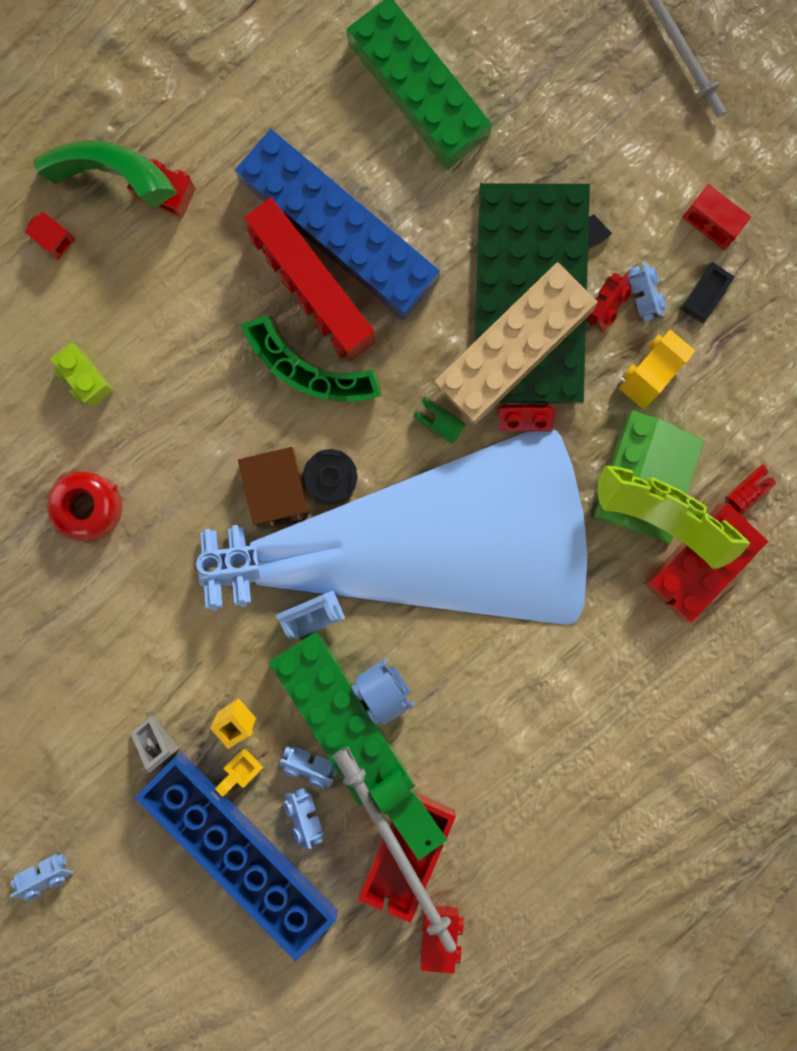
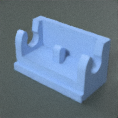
M334 591L325 593L276 615L288 639L295 638V640L345 619Z

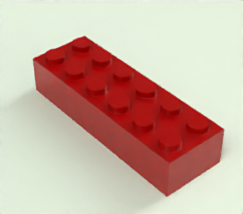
M272 197L244 217L248 225L245 231L249 235L248 238L258 251L263 249L262 253L266 257L265 260L274 272L280 271L279 275L284 286L291 294L297 293L296 297L299 300V305L307 315L311 313L314 315L315 326L324 337L327 335L331 337L332 348L341 359L346 357L351 362L376 343L375 331Z

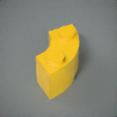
M669 330L663 337L658 334L647 346L651 351L636 367L632 364L622 375L625 381L619 389L643 410L661 393L695 352L692 347L672 330Z

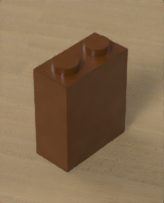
M293 447L238 459L253 525H260L261 529L278 526L277 521L287 519L288 523L304 520V514L309 513V508Z

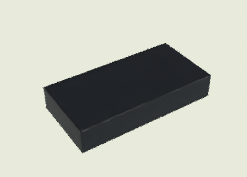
M711 262L680 309L703 324L735 276L714 262Z

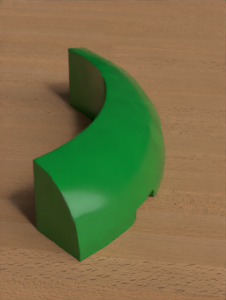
M99 140L71 142L49 150L34 159L36 172L54 184L70 176L84 173L85 170L99 169L103 172L123 176L133 187L138 197L153 208H156L177 194L169 179L149 159L132 149L111 142Z
M266 315L241 324L246 339L255 354L260 357L275 376L294 389L313 397L333 401L354 402L382 396L376 370L372 369L359 373H337L313 365L296 353L279 331L274 317Z

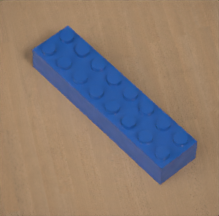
M271 128L235 169L239 182L263 202L272 197L297 231L403 320L439 280L440 270Z
M180 752L135 799L296 962L336 921L338 909L225 795L222 797L215 790L216 786Z

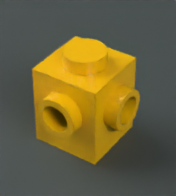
M238 698L217 712L210 729L227 749H230L251 736L256 718Z

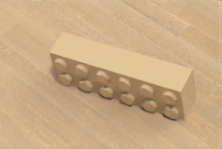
M557 262L434 381L436 387L475 426L595 310L597 301Z

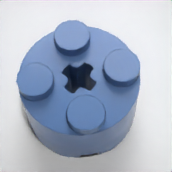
M386 658L357 675L355 678L356 684L352 686L358 699H364L370 708L367 710L368 715L376 725L380 722L387 724L415 706L414 700L408 701L406 695L410 693V690L394 666L390 669L386 666L389 662Z

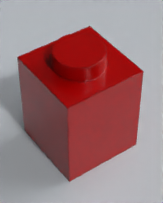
M43 211L29 221L28 228L25 231L29 237L57 260L62 257L76 240L67 230Z

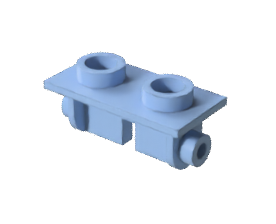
M644 261L642 262L644 269L640 270L639 266L629 269L630 274L628 278L633 294L644 292L645 296L639 297L635 301L640 318H643L644 322L655 319L654 314L656 313L662 318L665 317L663 310L667 308L663 293L658 294L655 283L659 282L655 267L650 268Z
M294 745L292 748L286 747L283 757L288 759L284 760L281 758L279 767L283 769V773L294 778H298L299 775L309 779L311 785L318 788L331 787L333 779L328 777L329 775L335 777L337 770L330 760L316 755L313 764L307 763L311 755L310 752Z
M306 787L295 790L296 796L293 793H284L286 801L283 804L288 817H292L295 827L292 828V834L296 843L300 844L301 847L311 849L310 841L313 845L322 842L324 833L317 815L310 818L307 817L308 813L316 809L310 791H307Z
M54 854L38 863L40 874L37 873L36 867L32 866L15 875L14 879L11 880V886L16 892L10 894V896L23 899L24 901L35 899L40 896V891L63 884L65 878L74 874V872L64 869L67 861L63 854Z

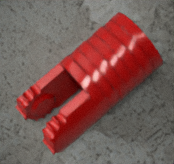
M763 464L725 497V500L740 515H743L777 483L773 477L764 479L759 483L769 472Z

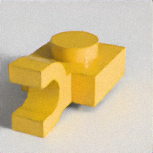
M244 747L223 768L229 775L215 790L223 797L236 783L244 788L264 766Z

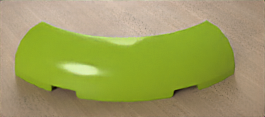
M605 465L598 480L597 492L599 502L604 511L627 514L661 528L690 547L712 569L731 563L749 546L750 542L725 520L720 523L706 513L707 506L681 490L653 477H649L648 480L635 477L633 471L629 469Z

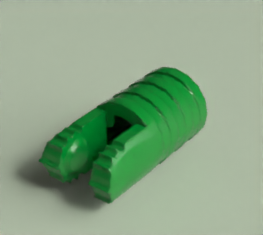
M425 396L422 401L423 405L437 414V418L434 421L420 411H416L412 417L454 444L464 430L466 423Z

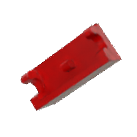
M707 184L682 218L725 250L751 219V216L710 184Z

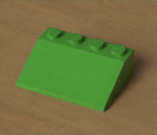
M632 410L624 417L609 466L632 470L635 477L648 480L649 477L656 478L687 494L704 440L660 419ZM598 497L591 518L671 544L673 536L649 522L619 512L604 511Z

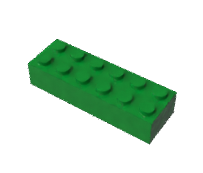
M383 0L346 28L348 45L446 169L489 138L492 123L394 0Z
M319 630L268 662L342 780L345 777L332 756L345 747L350 748V752L359 768H363L366 772L364 782L369 790L397 770L402 774L407 772V768L379 724H374L369 717L368 707L364 701L359 700L352 689V682ZM346 785L358 805H363L355 788Z

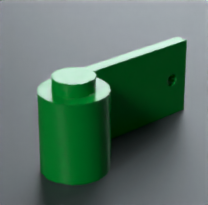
M397 770L369 791L378 807L384 814L390 817L411 850L420 860L446 842L447 838L412 789L416 785L407 772L402 774Z

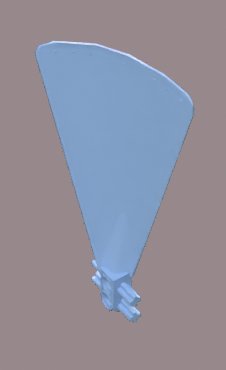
M554 429L553 431H527L250 542V546H246L244 527L238 528V525L228 529L229 549L218 550L217 531L205 529V532H200L202 553L198 555L196 566L199 574V584L204 587L206 610L218 611V608H223L221 587L233 585L234 605L247 607L246 604H251L249 583L256 582V585L322 594L334 591L337 596L563 625L577 622L585 603L587 546L584 513L572 463L562 437ZM237 564H245L241 568H234V566ZM216 567L214 571L206 572L207 569Z

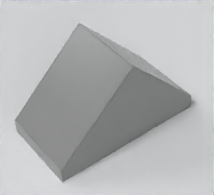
M152 715L130 733L145 769L149 773L179 749L177 744Z

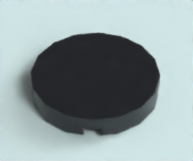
M335 449L321 450L315 453L305 464L303 472L304 486L309 494L319 502L327 504L340 503L347 499L356 488L358 480L357 468L352 459L344 452Z

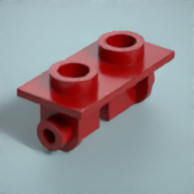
M613 273L612 276L607 277L599 291V295L606 298L605 301L595 298L597 301L596 308L586 318V322L591 325H595L597 322L602 333L615 322L619 307L631 295L632 288L628 275L625 274L622 278L620 275Z
M503 404V406H498V431H553L556 409L548 407V404L528 405V408H523L522 405Z

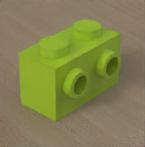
M71 342L50 358L56 366L52 370L62 382L67 380L71 385L70 393L78 403L84 402L94 407L114 392V389L89 357L75 343Z

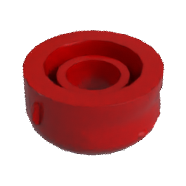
M77 471L60 477L51 489L47 500V512L50 521L56 528L55 532L78 541H94L110 534L117 526L122 514V500L117 490V484L114 485L107 478L87 471ZM88 493L93 497L95 507L89 518L80 519L73 511V504L79 495Z

